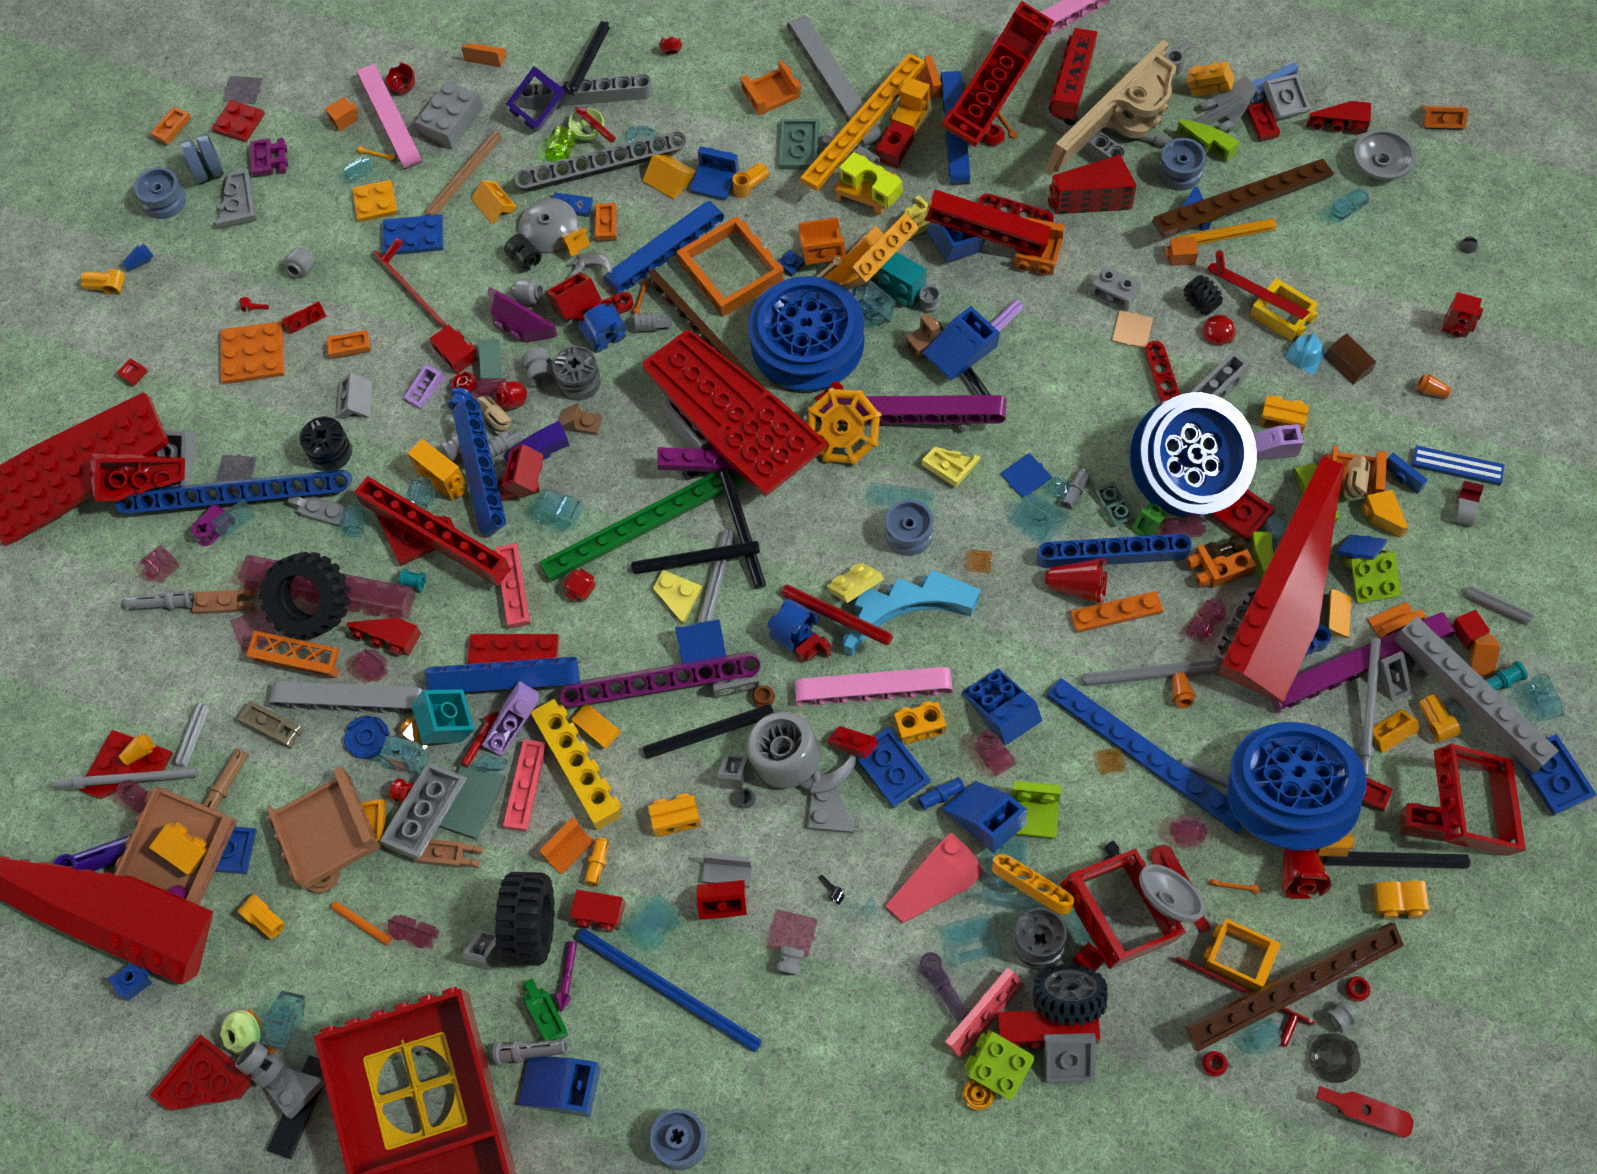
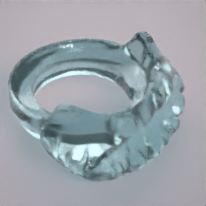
M636 125L628 128L625 140L631 143L638 134H645L647 138L657 136V133L648 126ZM634 147L633 152L644 154V149Z

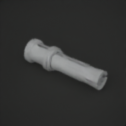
M186 589V591L182 592L169 590L165 594L126 596L124 604L127 610L159 607L175 610L176 607L185 606L193 608L194 592L192 589Z
M566 1038L533 1043H524L517 1040L513 1044L505 1045L495 1043L493 1046V1059L496 1065H503L504 1062L511 1061L521 1063L527 1058L566 1055L569 1051V1044Z

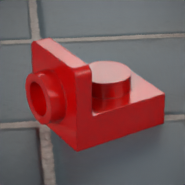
M815 632L795 649L796 658L801 663L806 659L810 661L817 655L818 649L828 658L831 656V645L825 637L822 636L820 638Z

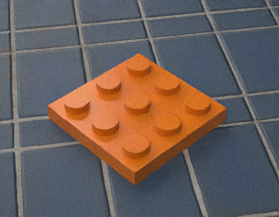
M282 321L221 329V382L223 384L285 376Z

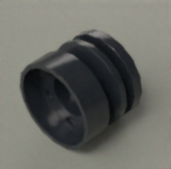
M323 416L309 421L302 428L299 436L300 444L313 467L320 471H333L344 467L350 460L352 444L339 421Z

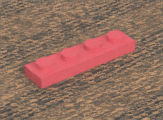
M514 543L495 547L496 553L507 559L511 569L501 582L508 628L531 624L518 545Z
M523 739L503 824L505 829L528 831L546 753V742Z
M1007 968L997 978L996 982L945 1041L953 1054L958 1058L962 1059L978 1040L981 1033H984L995 1020L998 1012H1001L1023 986L1014 971Z

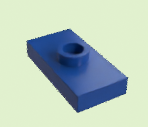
M1392 453L1387 458L1386 469L1394 475L1399 483H1405L1417 494L1424 488L1427 478L1395 453Z

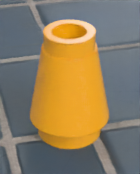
M145 733L137 735L119 757L124 764L129 765L152 753V749L156 747L155 743Z

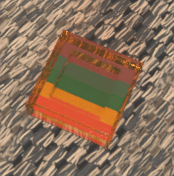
M971 549L968 571L990 573L993 551Z
M1121 748L1097 751L1101 774L1125 770Z

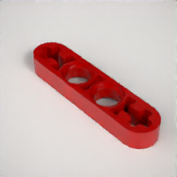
M983 194L978 200V203L983 205L990 201L985 206L995 208L996 203H998V210L1005 206L1010 207L1011 211L1007 213L1021 217L1020 214L1022 212H1027L1031 215L1029 218L1034 219V214H1036V219L1038 220L1047 218L1046 221L1048 222L1054 221L1053 214L1047 210L993 194Z
M1159 341L1149 342L1146 346L1145 356L1160 402L1163 403L1170 399V395L1173 398L1180 395L1165 346ZM1152 348L1158 351V359H1155L1156 355L1154 351H1151ZM1162 365L1166 368V371L1163 373L1157 372L1155 367ZM1168 383L1172 386V389L1163 390L1160 385Z

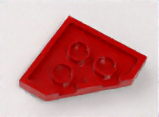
M376 514L400 566L436 550ZM436 516L455 528L450 517Z
M111 730L86 777L164 771L173 752L156 746L152 749V753L126 765L122 762L119 755L134 737ZM140 782L92 785L78 790L95 798L103 799L112 793L127 789Z
M200 1034L150 1096L169 1111H176L241 1099L254 1081L251 1080V1074L245 1075L235 1067L236 1062Z

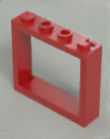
M1452 743L1433 750L1445 842L1503 856L1526 851L1513 760ZM1458 764L1488 771L1498 839L1467 832Z
M1136 849L1070 873L1060 883L1062 889L1073 895V908L1109 970L1177 941L1186 933L1181 922L1158 912L1142 892L1139 875L1146 865ZM1121 868L1125 869L1164 935L1127 952L1122 948L1084 883Z

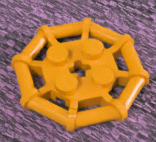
M832 387L816 403L808 407L807 424L815 431L816 415L821 417L822 425L820 431L816 433L823 436L829 444L828 449L819 454L823 462L856 465L857 461L875 446H878L879 422L882 415L866 398L862 390H840ZM837 398L853 399L851 405L838 404ZM832 400L833 406L824 414L819 412L820 409ZM858 402L869 415L863 417L855 408ZM871 420L870 438L864 435L865 422ZM840 421L848 423L846 431H838V423ZM861 439L867 441V443L853 453L852 447ZM835 447L846 448L848 455L832 454Z

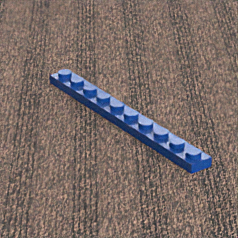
M1060 678L1048 692L1047 697L1233 832L1238 834L1243 828L1234 816L1227 796L1064 679Z

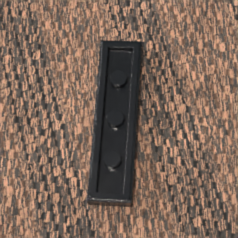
M309 1055L302 1073L324 1080L319 1058ZM322 1088L292 1119L286 1117L283 1113L267 1151L290 1160L292 1159Z

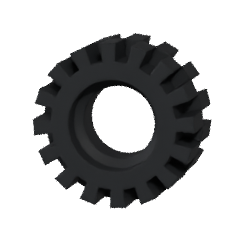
M1198 275L1183 289L1185 292L1184 296L1188 297L1186 299L1187 302H1190L1191 306H1194L1197 311L1199 310L1200 314L1207 316L1223 303V297L1220 296L1222 293L1217 290V285H1213L1214 282L1212 280L1209 281L1208 277L1204 278V275Z

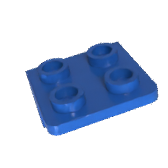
M700 146L697 152L699 166L690 185V191L726 200L733 186V176L739 171L738 155L715 150L711 147Z

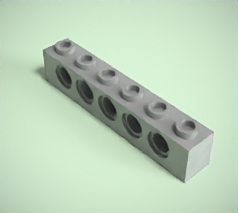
M1233 351L1190 393H1208L1224 399L1246 378L1250 363ZM1167 442L1168 450L1173 448L1170 442Z

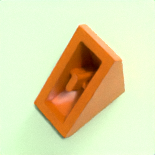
M1487 634L1474 640L1470 647V667L1480 676H1494L1500 645L1494 635Z

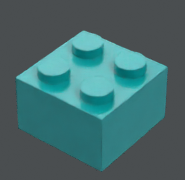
M896 252L878 270V289L884 296L888 297L890 295L895 298L900 305H907L913 308L919 300L920 290L926 286L927 269Z
M463 689L423 690L411 703L422 744L462 742L475 730Z

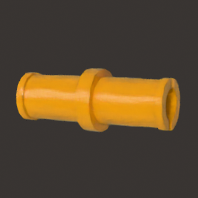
M602 837L595 839L592 856L587 861L589 866L584 879V884L588 886H599L602 869L606 867L607 863L605 858L610 845L608 839Z

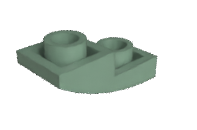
M499 339L478 340L481 380L502 379Z
M1115 481L1093 491L1114 527L1135 518L1126 498H1122Z

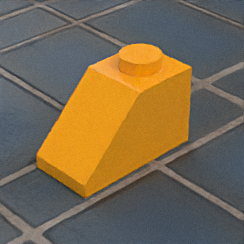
M1393 489L1367 495L1362 505L1364 517H1368L1371 524L1399 538L1404 537L1408 525Z

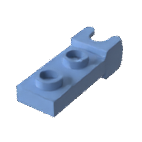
M1293 62L1288 66L1281 67L1277 72L1265 76L1263 80L1259 77L1252 81L1257 88V92L1252 98V103L1258 104L1266 99L1267 96L1262 86L1263 82L1297 74L1298 65Z

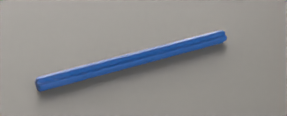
M582 929L577 936L579 942L753 1052L760 1048L762 1041L755 1035L590 931Z

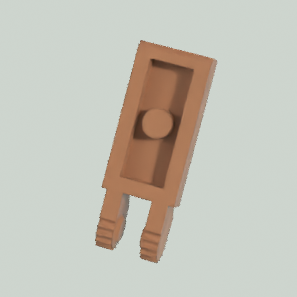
M240 589L239 591L194 592L192 612L194 614H213L253 610L255 605L252 602H239V598H255L256 591Z
M431 839L420 859L414 858V862L451 867L479 868V861L464 859L463 855L464 852L482 854L483 848L464 844V842Z

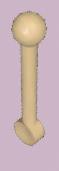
M835 256L833 262L816 277H822L834 265H839L841 258Z

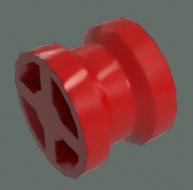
M401 778L396 779L390 787L389 798L393 801L400 800L403 803L414 783H406Z

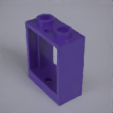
M533 66L506 105L510 107L508 111L518 118L520 115L524 118V124L529 128L540 130L566 96L567 91L537 67ZM534 77L556 93L537 121L515 105Z

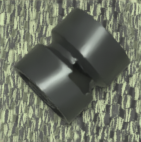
M523 234L513 235L504 246L505 254L523 272H528L531 270L529 266H536L541 261V252Z

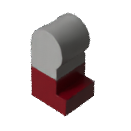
M1463 481L1458 490L1454 522L1473 526L1477 517L1478 505L1484 485Z

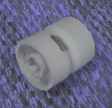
M534 348L523 355L530 385L534 387L542 386L540 381L542 378H545L546 385L551 384L555 380L550 354L547 349Z
M255 1040L240 1054L236 1060L235 1067L245 1075L251 1074V1080L264 1088L278 1075L282 1069L283 1061L273 1053L267 1054L268 1049Z

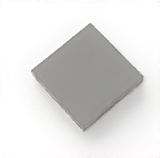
M1298 74L1271 79L1262 83L1275 120L1300 115L1311 110Z
M1095 1033L1044 1035L1045 1083L1095 1081Z

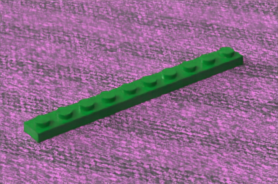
M714 472L540 561V565L549 581L552 582L570 573L572 570L725 493L719 472ZM731 472L735 487L741 485L742 480L738 473Z

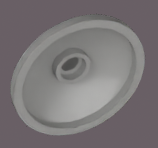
M1375 129L1363 134L1358 139L1354 148V159L1357 166L1365 174L1380 180H1394L1405 176L1411 171L1416 160V151L1411 141L1403 134L1389 129Z
M546 198L534 202L523 212L519 221V233L523 234L541 253H554L565 249L560 236L579 228L578 218L574 209L565 201L556 198Z
M1156 864L1148 865L1141 871L1139 881L1142 892L1158 912L1179 922H1196L1204 915L1205 905L1201 895L1183 876L1170 868Z

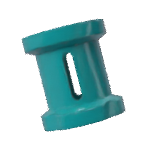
M404 568L400 573L398 585L400 588H405L406 586L422 592L426 582V574L423 572L420 574L409 572L408 569Z

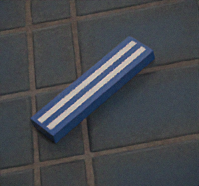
M1417 445L1414 449L1412 467L1497 486L1502 484L1504 464Z

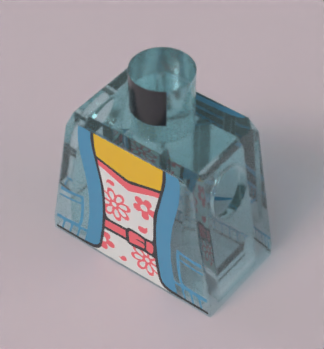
M388 735L380 753V760L383 767L420 775L431 755L415 741Z

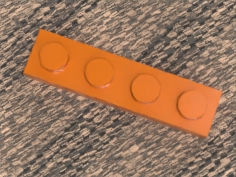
M1157 591L1071 610L1070 615L1076 633L1161 614L1164 610Z

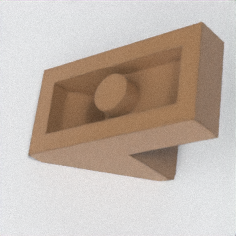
M576 403L561 410L558 421H560L565 431L597 435L602 415L583 412L580 409L579 403Z

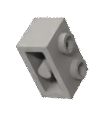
M1103 266L1092 283L1091 295L1128 311L1139 294L1141 283L1132 277L1119 273L1115 269Z

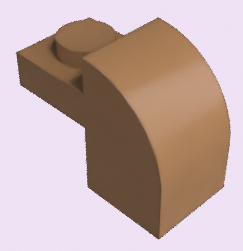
M926 313L920 317V329L906 336V348L917 361L925 357L923 352L942 332L938 321L935 318L932 319Z

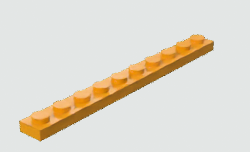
M908 53L800 177V183L818 191L897 100L900 85L904 84L908 77L915 79L925 67V61Z

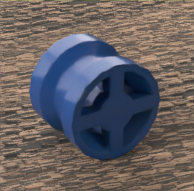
M453 388L451 391L452 398L449 399L447 406L453 410L465 397H472V394L463 388Z

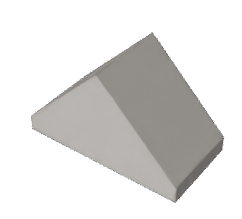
M1403 652L1396 653L1379 662L1378 680L1392 702L1412 693Z
M725 754L718 772L720 788L740 790L744 787L748 756Z
M479 930L462 954L464 961L469 966L492 970L497 953L496 934Z

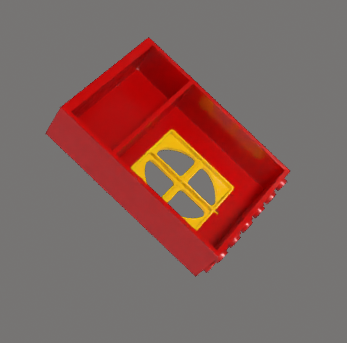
M451 987L443 990V995L441 996L426 995L418 998L419 1003L409 1004L405 1002L393 1006L394 1010L390 1012L379 1010L370 1013V1018L350 1019L345 1021V1026L335 1027V1025L320 1029L321 1034L314 1036L347 1174H517L468 992L461 988ZM425 1046L436 1051L447 1062L450 1068L449 1073L426 1082H420L412 1055L413 1047ZM401 1052L409 1078V1086L392 1093L380 1095L378 1093V1080L381 1070L391 1055ZM451 1083L455 1087L452 1108L446 1119L439 1126L432 1127L429 1122L423 1094L427 1090ZM411 1096L414 1099L421 1125L420 1131L411 1134L395 1127L383 1113V1106Z

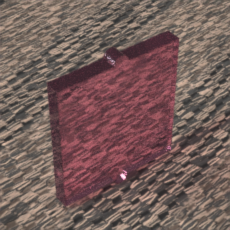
M261 608L252 612L247 611L245 615L230 621L243 653L248 651L254 631L276 635L272 623H268L265 619L267 616L266 612H262ZM259 637L256 647L261 648L263 644L268 642L267 639Z
M777 909L774 923L770 926L771 934L767 947L780 950L781 945L805 950L804 957H808L811 943L815 940L813 935L818 919Z

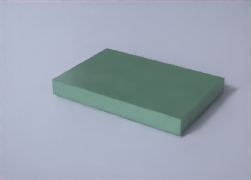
M781 119L778 169L807 170L818 158L820 119Z
M470 764L468 768L461 765L457 774L466 777L467 780L439 827L478 840L506 777Z

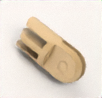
M489 396L477 398L483 420L497 434L505 430L507 431L512 421L509 415Z
M1363 456L1354 457L1348 464L1344 486V496L1348 500L1367 494L1370 462Z

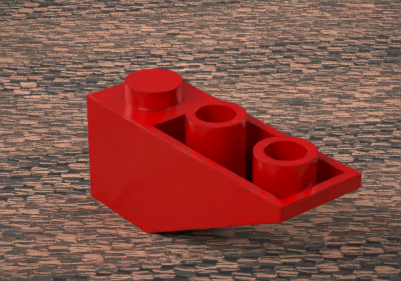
M1349 101L1311 112L1306 127L1311 125L1313 129L1320 130L1324 127V121L1332 119L1331 129L1334 132H1341L1344 129V120H1346V131L1353 132L1354 134L1367 133L1371 122L1372 103Z
M400 618L353 621L346 624L351 632L350 635L355 639L362 640L365 634L371 635L372 638L369 642L373 646L382 648L384 642H386L389 651L398 656L402 654L409 656L421 635L417 625Z

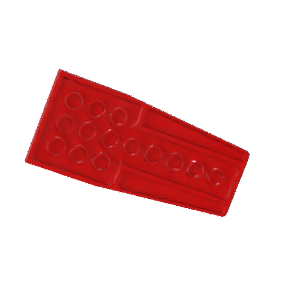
M685 330L643 362V371L719 455L764 497H767L828 447V443L786 404L690 330Z
M144 392L28 448L0 465L1 543L4 546H8L19 541L92 496L90 454L152 456L165 447L169 440L151 397Z

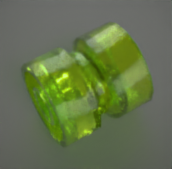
M557 126L553 128L545 156L552 162L570 158L577 139L576 134L567 127Z

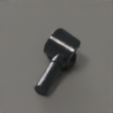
M1111 841L1104 847L1108 855L1102 861L1119 854V846L1114 841Z
M823 874L820 875L818 879L832 891L828 898L832 901L835 900V903L840 905L845 897L842 889L831 884Z

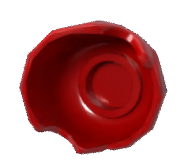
M399 63V66L390 68L386 76V84L392 92L406 94L415 85V73L410 65Z
M1223 315L1210 317L1202 328L1204 339L1208 343L1217 346L1231 343L1236 335L1233 321Z

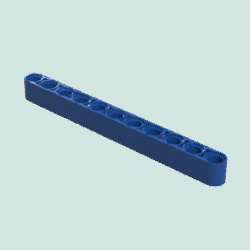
M333 470L155 488L141 494L125 497L131 500V507L125 504L124 499L115 501V507L119 512L127 514L334 493L348 488L352 483V475L346 470ZM337 476H342L345 479L344 486L337 483ZM316 478L322 479L324 482L323 488L315 484ZM295 480L302 483V490L295 488ZM273 482L281 486V492L273 489ZM252 484L259 487V494H255L252 491ZM231 487H235L238 490V496L232 495ZM210 489L216 491L217 498H212L210 496ZM188 491H192L195 494V501L188 497ZM167 493L174 496V503L167 499ZM146 495L152 498V505L146 502Z

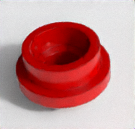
M1351 977L1345 984V992L1353 1001H1364L1370 995V985L1362 977ZM1354 985L1360 986L1361 989H1362V992H1361V993H1356V992H1354L1353 986H1354Z
M1210 1051L1202 1059L1203 1070L1210 1076H1221L1227 1070V1059L1218 1051ZM1210 1061H1218L1219 1067L1216 1069L1212 1068Z

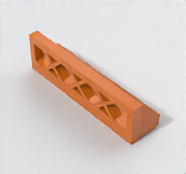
M259 631L253 632L246 655L253 661L337 678L339 670L335 667L340 651L338 648ZM259 637L267 639L270 644L263 650L256 649ZM284 642L289 645L291 650L282 655L278 653L276 647ZM303 647H308L312 654L305 659H301L297 651ZM325 651L332 652L329 664L321 663L317 656Z

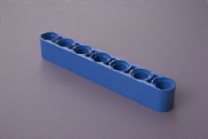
M961 71L941 72L945 117L954 108L963 94ZM946 130L950 184L970 183L968 143Z
M706 201L615 266L611 273L605 275L604 282L616 294L630 289L637 284L639 279H644L648 276L647 273L652 268L655 269L657 266H662L669 261L668 258L672 255H677L676 251L700 238L701 234L709 232L719 221L722 222L724 213L711 201Z
M467 396L453 408L452 413L479 531L484 536L490 537L505 526L506 517L480 405L474 397Z
M1166 534L1045 542L1038 548L1037 563L1043 568H1051L1095 559H1106L1107 565L1183 560L1188 556L1192 541L1185 534ZM1176 546H1182L1184 549H1178ZM1153 547H1159L1162 550L1157 551ZM1136 548L1140 550V552H1134L1132 551V549ZM1109 550H1116L1118 553L1114 554ZM1088 551H1093V552H1095L1096 554H1095V555H1090V554H1088L1087 552H1088ZM1069 552L1074 556H1067L1065 553ZM1043 554H1049L1052 557L1046 558Z
M576 657L436 666L424 670L427 690L463 689L464 692L513 689L519 681L529 687L569 685L580 681L578 659Z

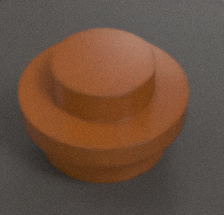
M760 686L754 690L752 699L757 707L768 704L772 705L775 700V693L768 686Z

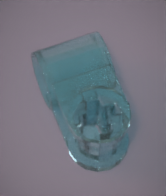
M1545 674L1535 675L1526 685L1525 691L1532 705V710H1535L1539 717L1537 720L1544 721L1564 715L1563 702L1559 698L1551 678Z

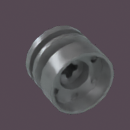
M571 346L561 350L555 356L553 372L561 394L575 401L586 400L594 396L599 390L601 378L596 357L592 351L581 346Z
M1038 907L1030 909L1021 915L1016 924L1014 950L1017 958L1023 965L1035 970H1044L1047 967L1052 968L1053 965L1060 962L1064 954L1067 928L1064 920L1058 913L1048 908ZM1036 941H1044V945L1042 943L1039 945L1035 944Z

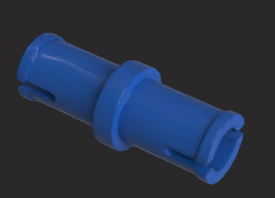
M956 777V779L942 786L939 784L935 786L934 790L917 797L919 805L925 811L940 802L945 803L949 797L964 791L965 786L960 777Z

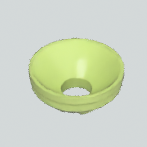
M587 108V113L604 127L602 114L595 109ZM576 111L570 116L568 122L569 129L577 139L592 140L600 135L594 128L589 134L583 133L582 129L590 125L584 119L579 121Z
M245 1010L234 1011L226 1016L222 1023L220 1036L223 1045L232 1053L240 1055L253 1041L256 1040L260 1043L259 1025L254 1016ZM229 1030L235 1035L234 1043L230 1039Z

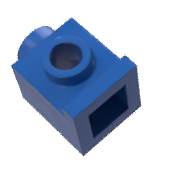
M133 963L129 964L115 976L111 975L108 978L119 996L126 1001L131 1000L152 984L148 977L151 975V972Z

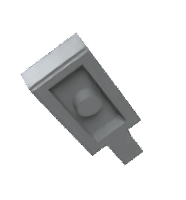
M304 495L303 498L294 496L288 500L290 506L296 508V512L302 517L340 528L350 510L348 506L310 495Z

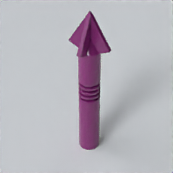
M568 941L560 991L555 994L560 1012L570 1002L569 990L577 942Z

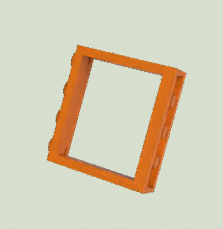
M738 216L676 251L679 264L722 317L764 293L775 284L784 281V268L781 263L773 259L768 248L765 249L761 245L759 237L753 235L748 224L745 221L742 222ZM738 231L769 268L770 272L724 298L692 258Z

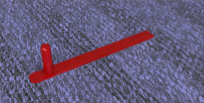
M399 238L395 239L383 256L374 250L373 253L432 317L441 326L446 327L447 324L389 263L401 247L403 241Z
M1221 250L1215 253L1216 263H1211L1207 267L1216 276L1301 320L1310 313V311L1228 270L1225 267L1224 253Z
M1177 956L1176 961L1247 995L1252 993V991ZM1285 1007L1280 1009V1011L1289 1014V1017L1279 1038V1045L1283 1047L1288 1046L1298 1020L1314 1026L1315 1022Z

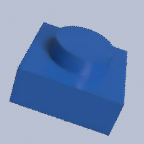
M791 250L778 261L783 266L784 271L791 276L805 264L804 259Z

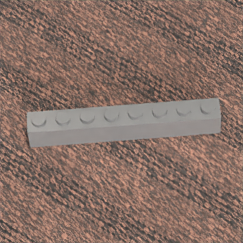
M1418 616L1398 633L1394 641L1533 774L1559 751Z

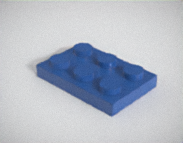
M443 215L383 220V255L397 238L401 239L403 243L395 255L444 250Z
M888 727L875 736L878 745L866 759L856 756V761L892 808H895L931 783V779L893 730Z
M1557 734L1546 739L1559 751L1534 774L1516 758L1552 816L1588 801L1597 795Z

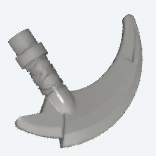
M598 252L578 255L579 257L566 264L567 267L575 266L574 271L571 272L569 277L579 272L582 273L584 267L591 264L601 265L607 269L608 273L612 272L610 259Z
M850 755L842 767L829 774L820 775L819 768L817 767L814 774L799 786L811 790V794L823 793L836 788L851 774L856 756Z

